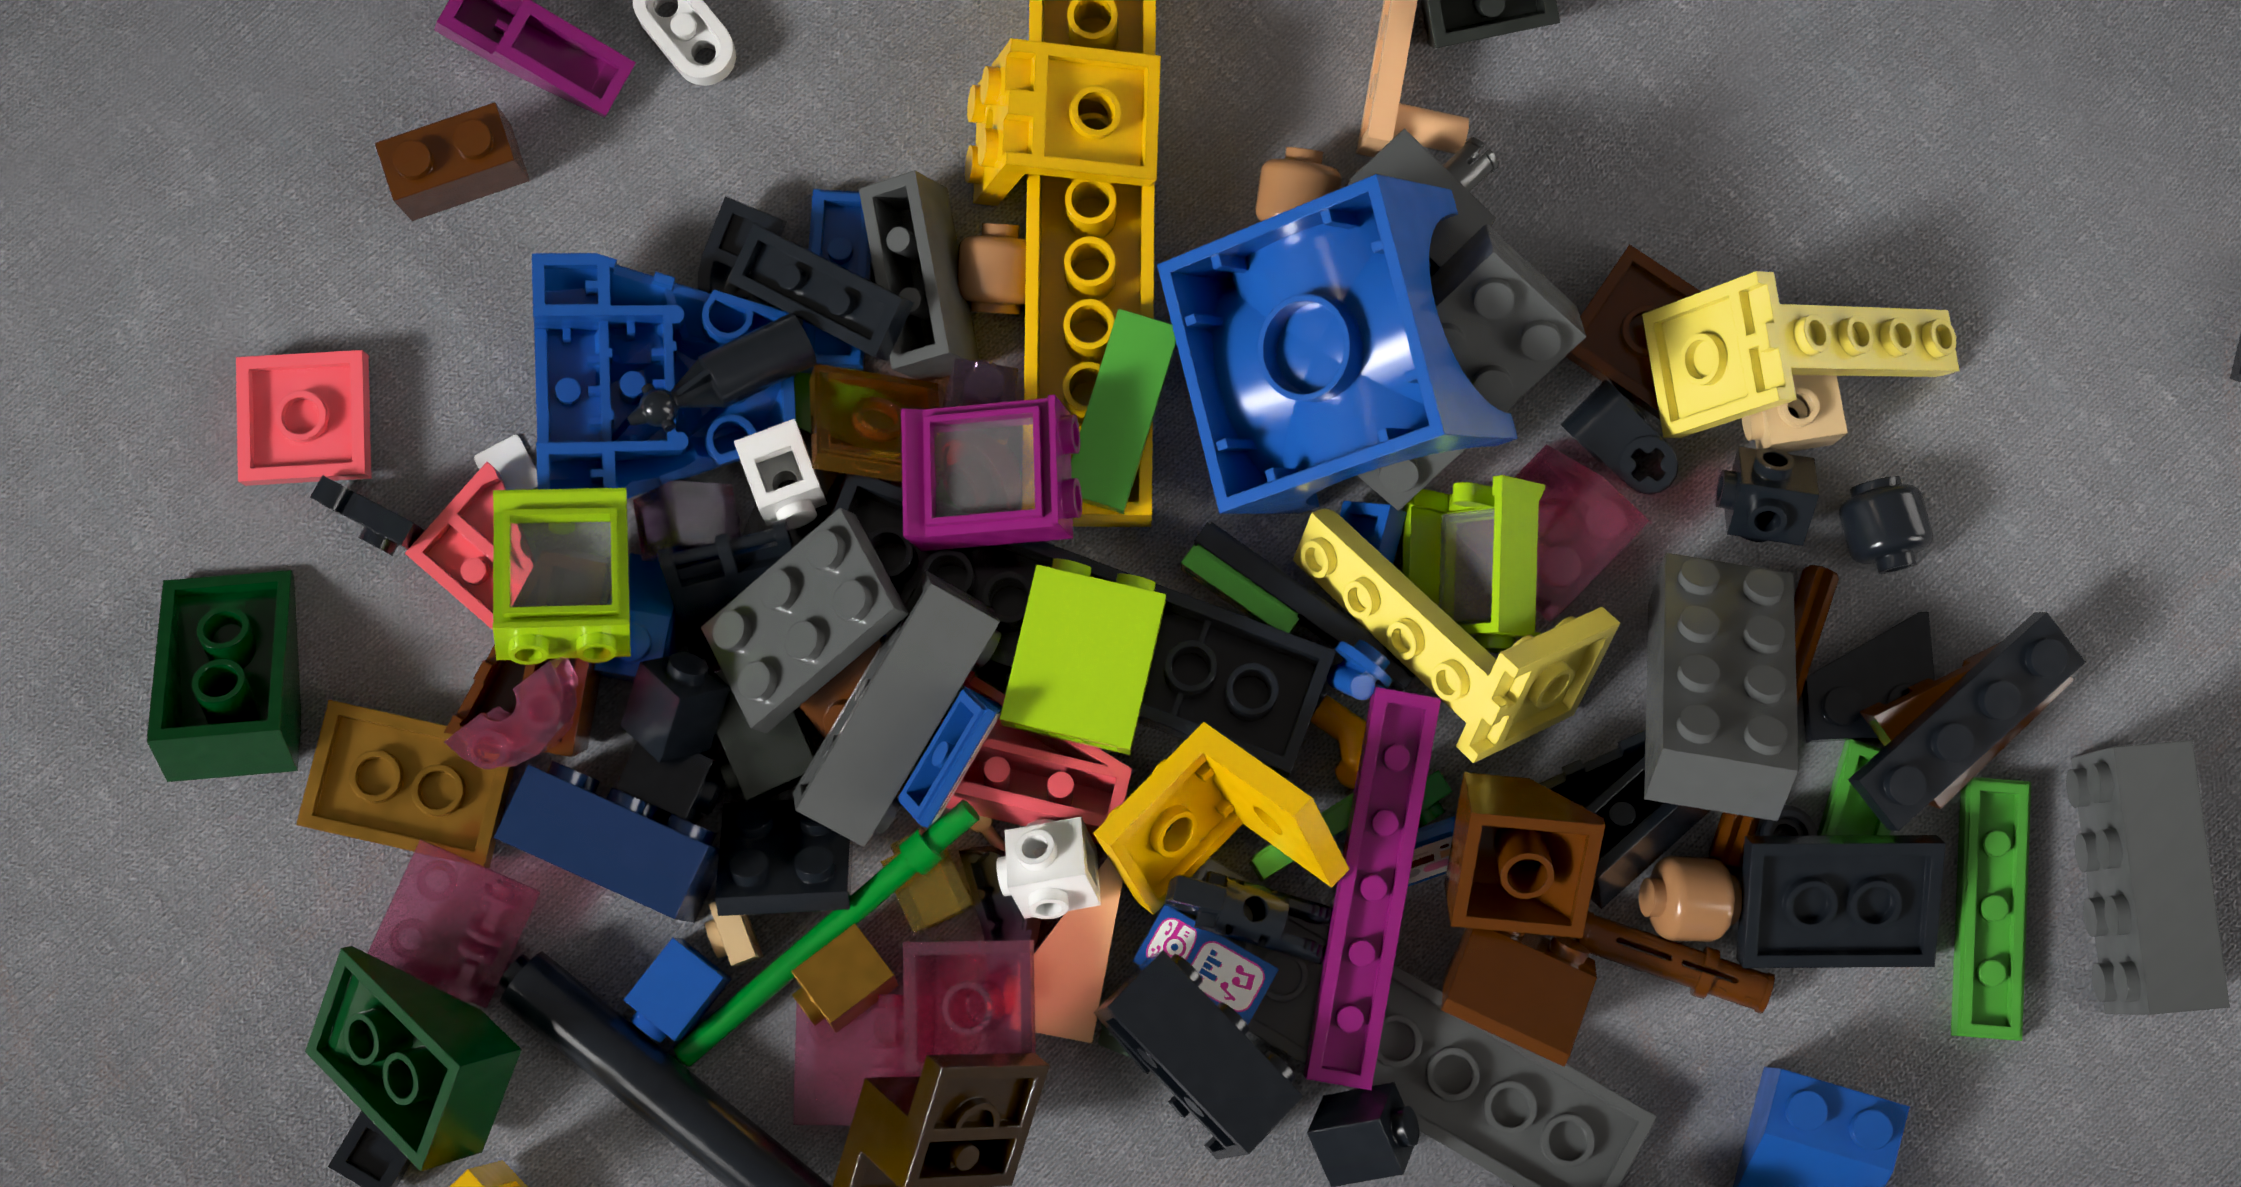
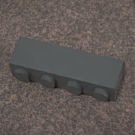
M926 570L905 603L909 614L887 633L793 791L795 810L863 847L867 845L874 831L883 834L892 823L900 806L899 798L895 796L907 776L912 775L931 743L929 739L941 719H945L962 689L964 690L965 687L962 684L974 664L976 663L981 667L984 666L994 653L1001 637V632L996 630L1000 621L992 607Z

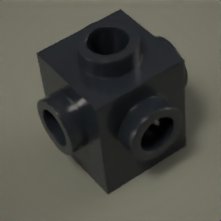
M1738 446L1732 470L1721 471L1716 489L1715 503L1716 507L1725 509L1727 535L1740 536L1752 542L1772 541L1803 546L1819 498L1815 459L1791 455L1776 448H1763L1759 450Z

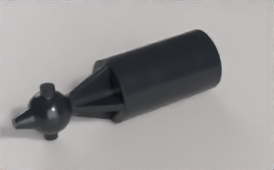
M789 313L698 356L697 361L671 391L655 388L653 383L644 385L641 388L644 395L640 400L639 406L627 419L631 426L649 424L655 427H662L665 432L672 431L676 427L673 420L676 418L679 408L722 407L725 409L815 366L817 360L814 350L797 317L793 313Z

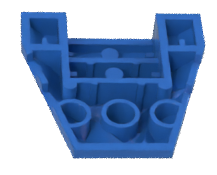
M598 253L532 254L537 416V489L627 488V499L657 488L680 482L683 479L740 461L734 441L792 419L796 421L794 376L725 409L722 407L679 408L677 416L673 420L676 427L669 432H665L662 427H655L649 424L631 426L627 417L639 406L640 400L644 395L641 390L644 385L653 383L655 388L671 391L697 361L698 356L789 313L717 290H713L710 294L675 283V277L656 271L654 276L623 267L617 265V259Z

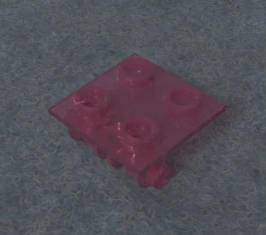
M420 839L367 954L434 987L444 990V992L466 1003L469 1001L487 1008L541 891Z
M879 994L878 1002L837 1033H835L826 1019L814 1026L796 1002L793 1125L851 1126L865 1078L920 1076L925 1062L927 995Z

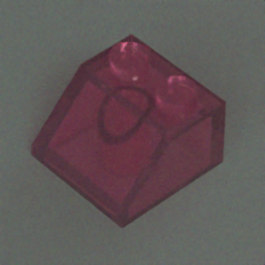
M1546 444L1514 478L1545 485V490L1538 506L1536 610L1551 622L1645 527L1649 520L1603 476ZM1494 520L1470 522L1458 536L1493 568Z
M935 939L903 942L905 1076H920L926 1055L1036 1053L1034 940Z

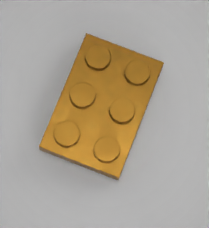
M328 700L296 825L490 868L497 840L494 836L502 820L520 747L444 733L447 727L445 725Z

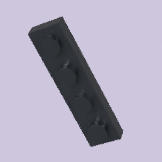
M2034 612L1848 779L1887 830L1900 831L2085 664L2086 661L2047 612Z

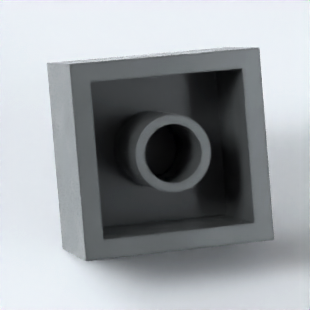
M1404 128L1350 179L1348 185L1379 174L1452 190L1458 215L1438 222L1433 231L1429 252L1431 277L1485 224L1492 227L1496 217L1470 191L1489 173L1495 171L1499 163L1489 148L1474 164L1470 165L1479 157L1478 151L1485 145L1481 140L1471 137L1454 156L1442 165Z

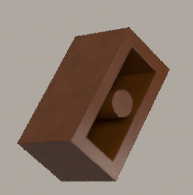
M495 102L375 143L393 201L411 221L530 181L512 126Z

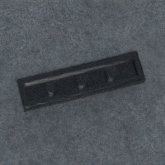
M1207 522L1194 540L1195 546L1199 544L1298 613V622L1333 647L1336 648L1341 641L1354 647L1359 639L1370 644L1390 661L1385 672L1393 680L1390 686L1395 690L1404 692L1415 677L1371 632L1213 522L1210 524Z

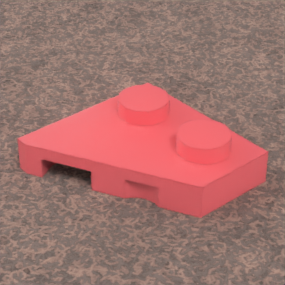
M486 462L405 554L493 630V490H506L500 472ZM511 524V607H513L536 565L520 524Z

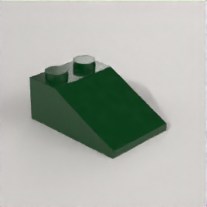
M292 570L163 580L147 743L167 782L298 771L301 697L295 580Z
M348 946L340 949L305 1052L420 1171H424L483 1152L522 1049L481 1009L353 946Z

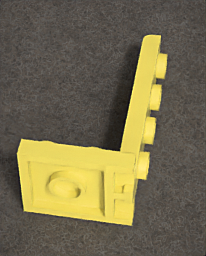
M1755 271L1642 314L1663 438H1682L1795 401L1797 398L1792 375L1937 377L1960 371L1955 349L1956 335L1951 326L1948 310L1780 304L1774 272Z
M1320 509L1311 513L1293 561L1466 722L1456 747L1473 763L1573 716L1620 625V622L1605 608L1600 607L1577 618L1569 616L1559 622L1553 629L1535 637L1526 635L1519 639L1512 647L1501 651L1496 659L1333 510Z

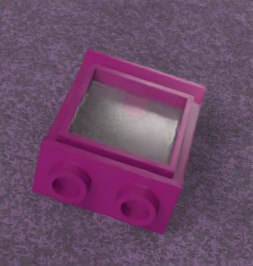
M1055 394L1048 395V398L924 410L901 409L903 537L920 551L1073 539V518H1080L1082 515L1080 483L1077 478L1071 477V454H1078L1080 451V429L1076 415H1070V412Z

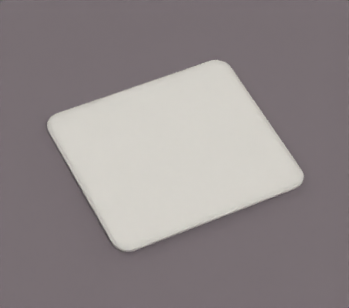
M513 435L476 454L474 457L479 470L488 462L500 472L506 490H531L537 487V470L518 435Z

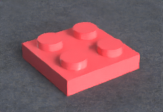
M363 350L236 357L238 482L245 486L319 482L322 475L333 481L372 479L368 354Z

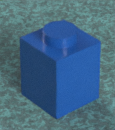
M672 937L623 1000L636 1010L630 1020L648 1036L660 1043L666 1036H669L674 1041L683 1040L729 984L732 977L684 939Z

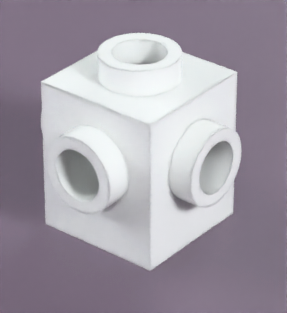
M1082 817L1058 821L1040 819L1030 822L1025 827L1004 830L1006 856L997 858L999 886L1004 896L1012 895L1024 919L1032 917L1054 919L1065 915L1071 910L1101 905L1097 848Z

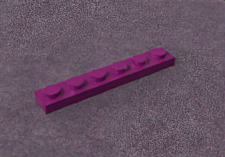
M1375 687L1374 693L1371 696L1343 850V857L1350 870L1337 884L1303 1074L1308 1080L1372 1090L1439 714L1440 698Z

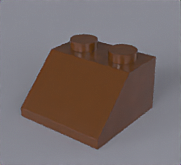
M1464 772L1444 882L1451 926L1583 938L1605 829L1604 818L1530 778Z
M1466 928L1444 973L1441 1010L1565 1067L1571 1055L1597 979L1595 960L1588 957L1589 950L1585 946L1569 937L1553 936L1550 940L1539 934Z

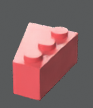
M970 671L962 686L999 703L1003 707L1005 694L975 676V672ZM999 717L945 808L952 809L961 800H966L979 816L1020 826H1026L1030 822L1040 819L1058 821L1082 817L1093 842L1100 844L1093 833L1105 822L1110 812L1126 800L1132 768L1097 747L1002 726Z

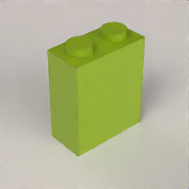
M1053 559L1052 568L1036 565L1000 715L1001 724L1006 727L1130 755L1164 612L1166 594L1154 591L1156 582L1136 575L1119 573L1117 574L1116 582L1090 577L1092 568L1075 561Z

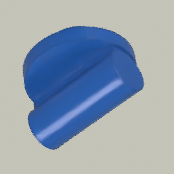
M1359 639L1354 647L1346 642L1341 641L1335 648V651L1344 660L1341 664L1331 667L1328 672L1327 681L1332 688L1358 700H1366L1374 693L1375 684L1387 689L1393 682L1391 677L1385 672L1390 661L1367 642Z

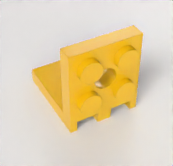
M1011 38L993 64L985 66L982 79L978 85H972L969 92L967 118L968 122L976 123V145H970L967 150L966 183L974 184L973 204L998 206L1025 174L1150 187L1157 180L1161 56ZM1091 99L1101 103L1108 113V126L1100 130L1087 127L1081 121L1078 114L1079 102Z
M1205 722L1167 759L1161 761L1155 767L1152 774L1121 805L1114 808L1107 816L1105 822L1093 833L1136 902L1153 915L1164 905L1169 881L1178 875L1191 878L1242 824L1331 888L1350 870L1313 798Z

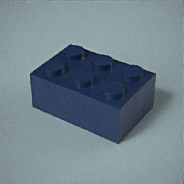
M553 760L547 772L531 765L527 766L494 838L675 920L695 923L717 876L719 848L712 846L716 833L673 814L670 815L666 825L656 821L653 818L658 807L611 787L607 798L596 794L595 792L600 781Z

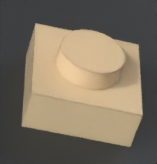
M716 902L708 904L714 919L705 922V928L718 959L728 956L731 966H742L764 957L748 915L718 916Z

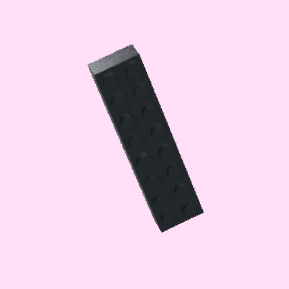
M852 469L849 471L833 511L834 513L839 508H843L857 516L904 605L926 570L992 607L1000 621L996 630L1001 632V637L994 653L985 665L1007 674L1011 673L1036 565L1052 568L1053 559L1075 561L1092 568L1090 577L1116 582L1117 574L1119 573L1129 574L1044 541L920 551L903 537L902 488ZM936 501V517L970 515L967 512ZM1156 584L1154 591L1166 594V603L1138 723L1186 740L1205 722L1287 779L1294 767L1336 651Z

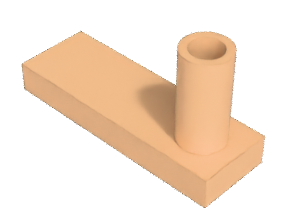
M1418 0L1383 1L1356 154L1374 157L1404 128L1426 148L1456 154L1465 145L1469 129V118L1399 103Z

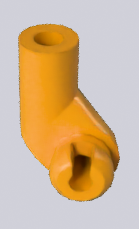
M1326 695L1314 712L1310 722L1339 741L1342 760L1336 767L1335 774L1340 783L1350 789H1354L1366 721Z

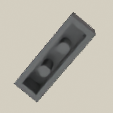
M916 170L859 188L876 284L914 302L889 356L892 370L925 383L981 366L969 301L962 298L958 286L959 247L948 189Z

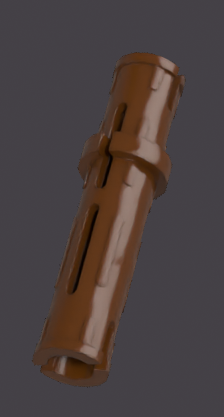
M1590 911L1587 913L1583 938H1576V941L1585 946L1590 954L1689 987L1690 994L1701 999H1705L1707 994L1754 1009L1755 1012L1761 1014L1766 1009L1772 994L1775 975L1772 973H1764L1752 968H1743L1738 963L1720 958V951L1706 946L1703 951L1656 936L1650 932L1641 931L1594 915ZM1617 942L1622 943V944H1625V945H1628V946H1631V947H1634V948H1637V949H1640V950H1642V951H1645V952H1648V953H1651V954H1654V955H1657V956H1660V957H1663V958H1665V959H1662V958H1659V957H1656V956H1653V955H1650V954H1647V953H1644V952H1641V951H1638V950L1629 948V947H1627V946L1618 944ZM1714 975H1716V976H1718V977H1721V978H1724V979H1727V980H1730L1731 982L1726 981V980H1723V979H1720V978H1717V977H1715Z

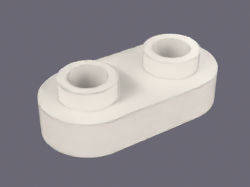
M633 0V8L641 26L687 81L696 85L707 86L722 81L730 74L736 61L734 43L727 29L703 0ZM666 2H673L678 5L676 13L670 17H661L657 14L659 7ZM710 48L716 51L714 59L709 63L701 64L695 61V56L701 49Z

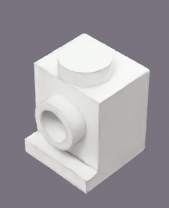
M795 419L734 441L758 510L767 526L772 525L774 521L786 519L788 528L795 529L810 523L816 518L817 512L815 508L826 505L827 501ZM785 480L797 481L793 484L777 489L779 484Z

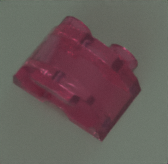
M562 656L549 661L513 688L516 695V707L513 713L504 711L500 706L493 708L487 714L483 712L445 740L444 743L461 758L483 769L516 766L555 747L572 728L574 722L572 718L577 706L576 687L578 686V677L569 659Z

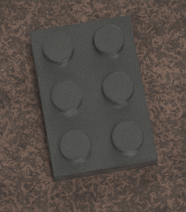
M839 508L706 622L701 629L750 728L768 733L904 619L909 612L857 516L850 511Z

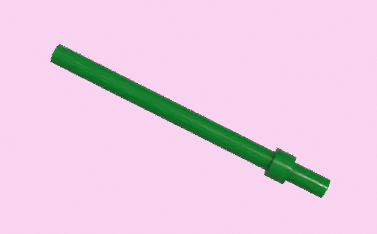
M961 800L929 829H917L899 845L901 853L851 895L849 910H833L674 1047V1052L679 1060L686 1066L691 1067L795 978L791 972L853 924L857 925L915 874L926 875L945 858L943 850L980 820L975 809L966 800Z

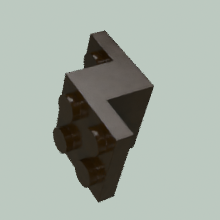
M1036 1053L926 1055L920 1076L865 1078L832 1187L1012 1186L1050 1065Z

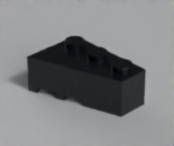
M1646 730L1619 741L1617 749L1588 762L1582 763L1581 759L1563 766L1561 774L1539 783L1604 818L1605 829L1590 898L1601 909L1711 811L1644 799Z
M1162 950L1148 957L1094 1014L1139 1068L1147 1074L1151 1071L1174 1095L1168 1102L1179 1116L1185 1118L1191 1113L1212 1134L1213 1137L1204 1146L1216 1160L1248 1155L1304 1096L1291 1084L1295 1080V1075L1290 1067L1273 1052L1266 1050L1262 1053L1245 1036L1249 1031V1027L1243 1018L1223 1002L1216 1006L1198 987L1203 980L1195 968L1183 957L1174 954L1170 958Z

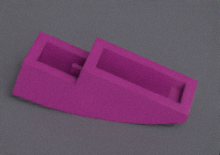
M449 0L434 28V31L502 69L604 118L636 62L531 0Z

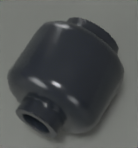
M1900 476L1879 478L1852 487L1850 489L1851 498L1844 502L1839 509L1842 527L1852 559L1861 564L1876 563L1879 574L1896 572L1917 565L1914 554L1924 550L1933 540V533L1921 491L1913 485L1902 484Z

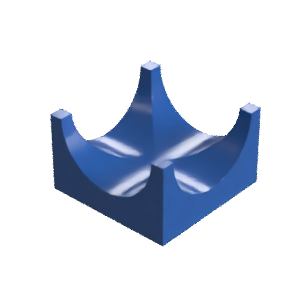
M1375 174L1157 264L1219 514H1300L1320 507L1316 492L1356 475L1419 457L1467 448L1495 447L1518 439L1512 414L1503 412L1491 405L1475 389L1463 372L1448 343L1436 309L1429 269L1430 243L1437 223L1458 215L1451 189Z

